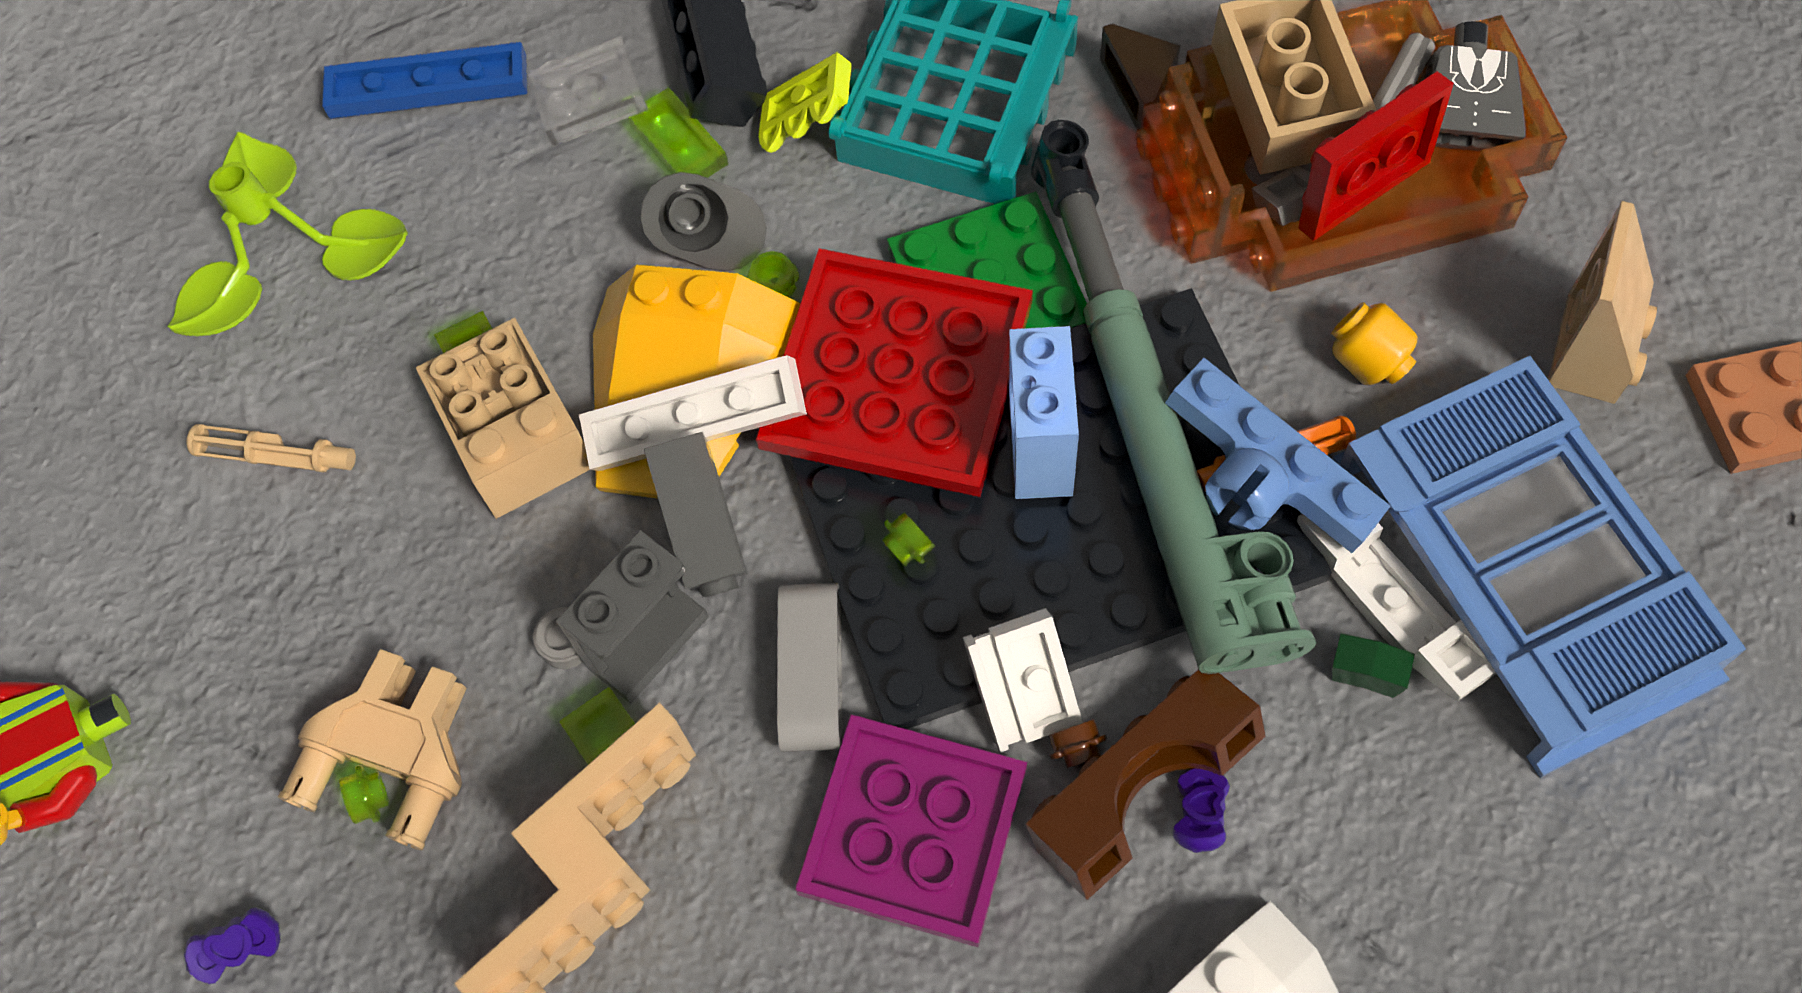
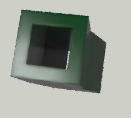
M1340 633L1332 667V681L1365 688L1395 698L1408 689L1415 654L1380 641Z

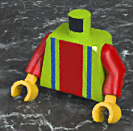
M0 682V845L7 839L8 830L15 829L16 832L22 833L70 819L93 791L96 782L110 773L113 764L103 738L131 724L130 714L116 694H111L90 705L86 698L65 685L51 682Z

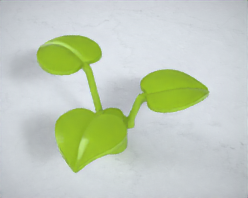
M237 132L223 165L213 173L209 181L210 191L217 198L220 206L226 211L221 219L228 227L237 256V265L235 267L230 262L220 261L205 265L195 271L183 285L178 295L174 316L168 328L174 333L181 335H213L235 327L251 314L260 299L262 285L257 278L246 274L250 264L238 224L257 225L267 219L271 209L318 244L328 246L323 254V265L331 275L341 280H359L380 270L402 247L408 231L404 224L391 214L374 209H359L338 217L332 227V236L320 233L276 199L290 187L296 175L297 165L292 155L277 145L265 143L242 132Z

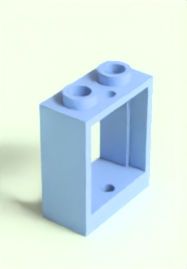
M1070 326L1009 329V408L1015 499L1073 496L1079 431Z

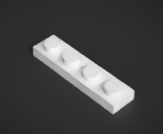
M785 355L579 414L589 469L602 471L646 459L644 448L695 433L703 432L706 439L711 441L806 415L807 412L795 358Z

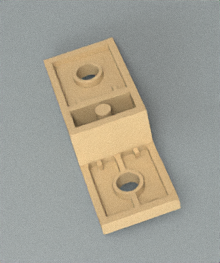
M660 702L511 832L513 837L559 890L454 983L461 993H546L543 988L561 971L565 973L574 971L592 955L595 950L593 942L611 926L619 928L625 925L641 910L644 904L642 898L650 889L606 840L605 836L613 829L620 831L633 823L644 809L642 803L660 787L667 789L680 781L690 768L689 761L696 756L677 721Z

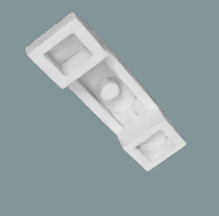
M1301 514L1298 516L1297 522L1300 528L1325 557L1332 571L1331 576L1343 592L1391 646L1415 654L1412 667L1456 701H1459L1497 674L1461 620L1456 622L1382 542L1379 537L1383 527L1379 523L1366 540L1351 553L1305 515Z

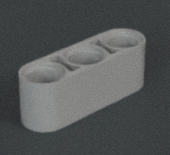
M839 583L779 586L777 732L781 752L840 750L843 741L842 617L841 602L837 593Z

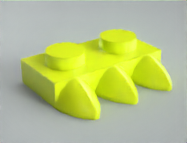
M836 52L767 92L765 101L762 104L759 127L761 147L767 152H775L780 149L788 136L796 139L804 136L813 122L825 124L831 121L836 112L848 104L851 63Z

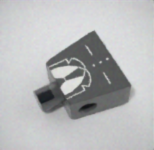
M1469 21L1456 25L1454 46H1440L1429 58L1422 71L1420 82L1438 71L1454 83L1435 147L1505 154L1525 138L1526 127L1518 58L1512 52L1487 49L1488 25L1485 23Z

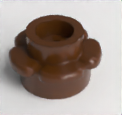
M1092 719L1048 735L1054 753L1049 756L1052 760L1063 757L1066 768L1087 762L1093 756L1100 754L1097 744L1105 742L1107 736H1100L1095 720Z

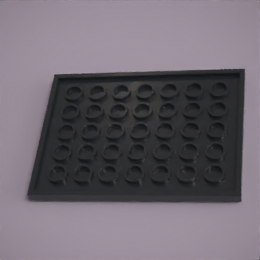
M1192 288L1140 305L1143 319L1146 322L1170 394L1203 358L1207 359L1239 385ZM1086 323L1070 328L1079 431L1073 496L1015 499L1009 391L980 497L788 456L833 583H839L837 593L883 723L909 729L983 703L963 637L972 635L974 638L989 632L988 628L1044 608L1053 617L1068 672L1186 631ZM1177 413L1196 470L1213 465L1216 457L1225 455L1218 445ZM1232 499L1218 516L1211 510L1220 537L1252 532H1270L1283 539L1293 554L1294 562L1288 575L1295 593L1329 580L1332 571L1325 557L1300 528L1297 519L1302 513L1288 504L1281 505L1262 528L1244 531L1227 525V522L1241 507ZM1251 566L1257 572L1262 573L1258 568Z

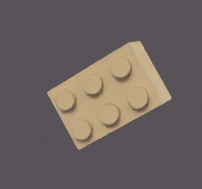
M1236 0L1219 4L1211 45L1260 175L1309 164L1314 150L1323 140L1331 136L1337 137L1354 126L1366 112L1370 110L1377 111L1332 0Z

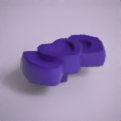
M1191 769L1182 774L1177 782L1178 789L1184 797L1182 801L1184 817L1174 825L1172 835L1176 843L1194 853L1214 851L1222 846L1226 840V832L1224 830L1225 797L1228 795L1230 785L1224 776L1203 769Z
M252 907L242 917L232 918L226 926L213 927L207 934L193 935L187 940L184 950L186 970L201 982L215 984L221 978L226 967L240 966L245 962L249 954L271 957L277 952L281 941L279 923L267 911Z

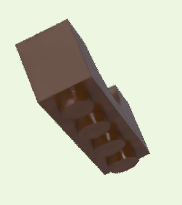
M1198 669L1191 676L1180 678L1174 683L1167 697L1149 714L1140 715L1135 718L1125 729L1122 738L1103 755L1098 754L1090 758L1083 765L1078 777L1058 795L1047 797L1037 806L1032 818L1025 823L1037 852L1088 900L1133 859L1125 837L1124 825L1129 805L1138 791L1154 778L1176 770L1197 768L1223 776L1266 737L1260 705L1220 673L1207 674L1202 673Z

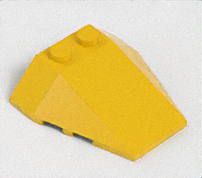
M636 264L607 288L594 328V410L782 357L801 303L738 273ZM741 433L708 441L719 477L738 449L739 444L736 440ZM647 459L602 471L595 470L596 488L599 491L658 499Z

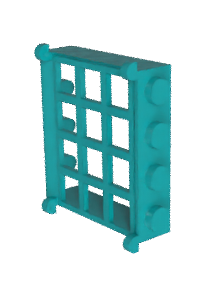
M886 0L882 25L879 30H872L868 38L866 60L862 68H856L851 75L848 104L843 109H839L831 120L829 139L835 140L837 160L849 165L992 204L1016 198V173L1020 164L1027 166L1030 161L1035 125H1044L1046 121L1051 85H1060L1064 74L1065 55L1073 57L1076 51L1078 16L1068 15L1072 6V0H1059L1056 14L1007 0ZM903 27L933 34L923 59L893 52ZM945 37L979 46L969 71L935 62ZM991 49L1026 58L1016 83L981 74ZM887 64L917 71L906 97L876 89ZM928 75L963 83L953 109L918 101ZM975 87L1010 96L1000 122L964 113ZM870 102L900 109L889 136L858 128ZM912 113L947 122L936 149L901 139ZM959 125L994 134L984 161L948 152Z

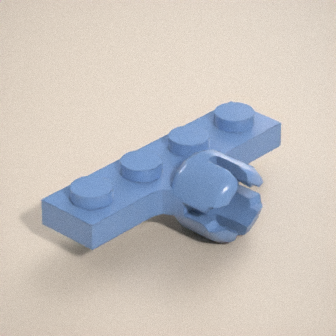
M1205 358L1182 380L1165 402V404L1218 445L1225 453V461L1209 478L1205 489L1207 503L1216 516L1231 499L1241 506L1227 522V525L1242 531L1259 530L1271 519L1281 505L1288 504L1300 511L1349 552L1353 553L1366 540L1391 507Z

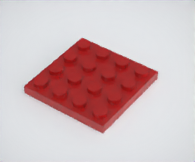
M819 248L783 355L795 358L807 414L760 427L756 438L759 450L980 497L1009 391V329H1024L1026 327L1032 305L1033 290Z

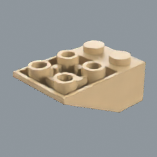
M515 318L415 367L473 484L496 519L590 470L584 441Z

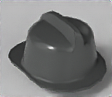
M686 172L670 174L654 183L642 200L640 220L644 234L655 247L669 255L708 269L730 271L743 268L756 259L764 246L767 227L763 212L754 199L736 188L710 178Z

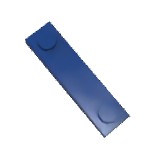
M522 42L324 66L322 107L329 119L526 95V52Z

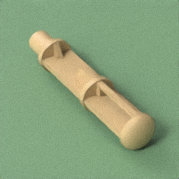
M204 424L194 425L189 430L186 439L187 449L193 456L314 470L322 473L330 468L352 470L356 460L354 449L333 446L332 442L325 439L318 440L311 450L284 446L282 438L278 434L206 426ZM208 430L248 435L245 441L209 437ZM211 446L244 451V456L241 458L205 452L207 447Z

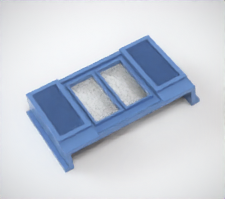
M1528 356L1381 425L1379 429L1349 442L1346 451L1333 456L1332 460L1351 475L1362 471L1378 496L1391 506L1388 511L1541 739V742L1526 756L1541 778L1724 685L1730 679L1723 669L1743 653L1746 648L1689 571L1686 572L1582 432L1579 427L1581 425L1532 357Z

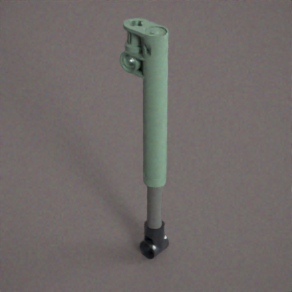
M1060 119L1051 121L1042 131L1031 166V175L1038 185L1045 188L1052 212L1063 220L1089 300L1084 308L1083 316L1088 331L1091 334V341L1198 669L1202 673L1215 674L1276 665L1297 659L1310 652L1315 647L1316 640L1311 631L1301 629L1292 604L1296 599V594L1288 575L1294 562L1292 551L1283 539L1270 532L1219 536L1177 412L1165 404L1170 396V392L1146 322L1143 319L1138 299L1134 292L1123 289L1095 207L1099 201V194L1085 157L1089 145V137L1086 131L1077 123ZM1251 566L1258 568L1262 573L1257 572Z

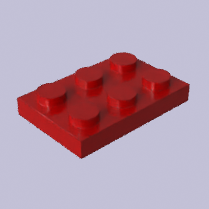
M1436 71L1420 83L1406 86L1395 99L1377 111L1370 110L1366 112L1354 126L1337 137L1331 136L1323 140L1311 156L1310 163L1312 166L1307 189L1302 197L1303 207L1298 229L1315 241L1428 165L1433 155L1454 83Z

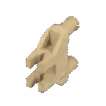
M380 649L357 692L319 711L303 725L298 735L300 740L298 745L303 750L283 790L279 792L277 797L298 808L303 806V809L306 811L315 812L318 807L317 803L336 764H344L345 760L404 780L410 787L385 836L402 845L408 846L410 844L411 848L423 851L426 838L444 800L451 801L452 797H457L462 785L458 763L448 731L467 688L463 684L455 682L457 677L453 673L431 667L411 708H403L401 704L416 671L412 667L404 665L405 660L402 656Z

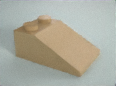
M1621 201L1568 293L1548 377L1549 382L1554 388L1613 404L1616 403L1628 385L1637 386L1642 377L1647 354L1639 352L1641 339H1646L1649 336L1657 314V307L1649 305L1654 282L1633 203Z

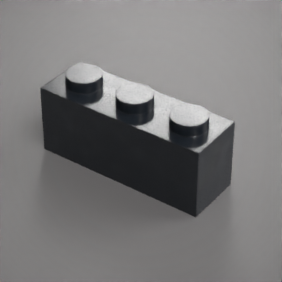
M662 0L690 118L745 127L755 111L762 106L767 96L766 82L762 78L756 56V45L751 37L746 19L745 4L741 0Z

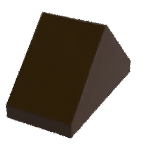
M1109 24L1102 27L1100 61L1139 135L1142 136L1150 133L1176 79L1180 45L1115 24Z

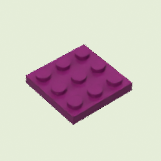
M851 714L795 889L797 895L979 947L1025 778L1027 762Z

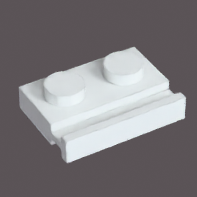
M1046 608L988 628L989 632L974 638L972 635L963 637L991 732L1000 753L1009 750L1008 745L1024 740L1028 743L1083 723L1053 617Z

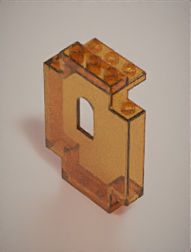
M1384 0L1337 12L1372 100H1374L1410 34L1420 33L1424 37L1432 39L1435 44L1432 55L1440 46H1454L1455 27L1443 30L1428 0ZM1502 15L1477 22L1488 25L1487 49L1512 52L1518 58L1526 127L1525 138L1482 151L1435 147L1428 165L1315 241L1298 229L1299 221L1281 226L1269 216L1266 207L1257 208L1255 206L1251 188L1257 185L1248 178L1244 168L1246 161L1253 155L1212 45L1188 50L1185 64L1169 67L1166 90L1160 93V103L1144 106L1141 129L1135 132L1138 154L1142 161L1149 160L1153 169L1152 185L1155 196L1159 203L1166 202L1170 211L1169 227L1173 241L1176 246H1184L1190 263L1193 264L1248 249L1253 270L1256 274H1263L1270 292L1514 228L1529 198L1519 178L1551 170L1568 137ZM1421 75L1417 80L1416 84L1420 82Z

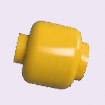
M1365 302L1360 303L1331 332L1336 338L1332 346L1333 355L1364 385H1374L1384 379L1392 385L1404 377L1416 363V360L1411 356L1418 342L1416 333L1385 303H1376L1368 306Z

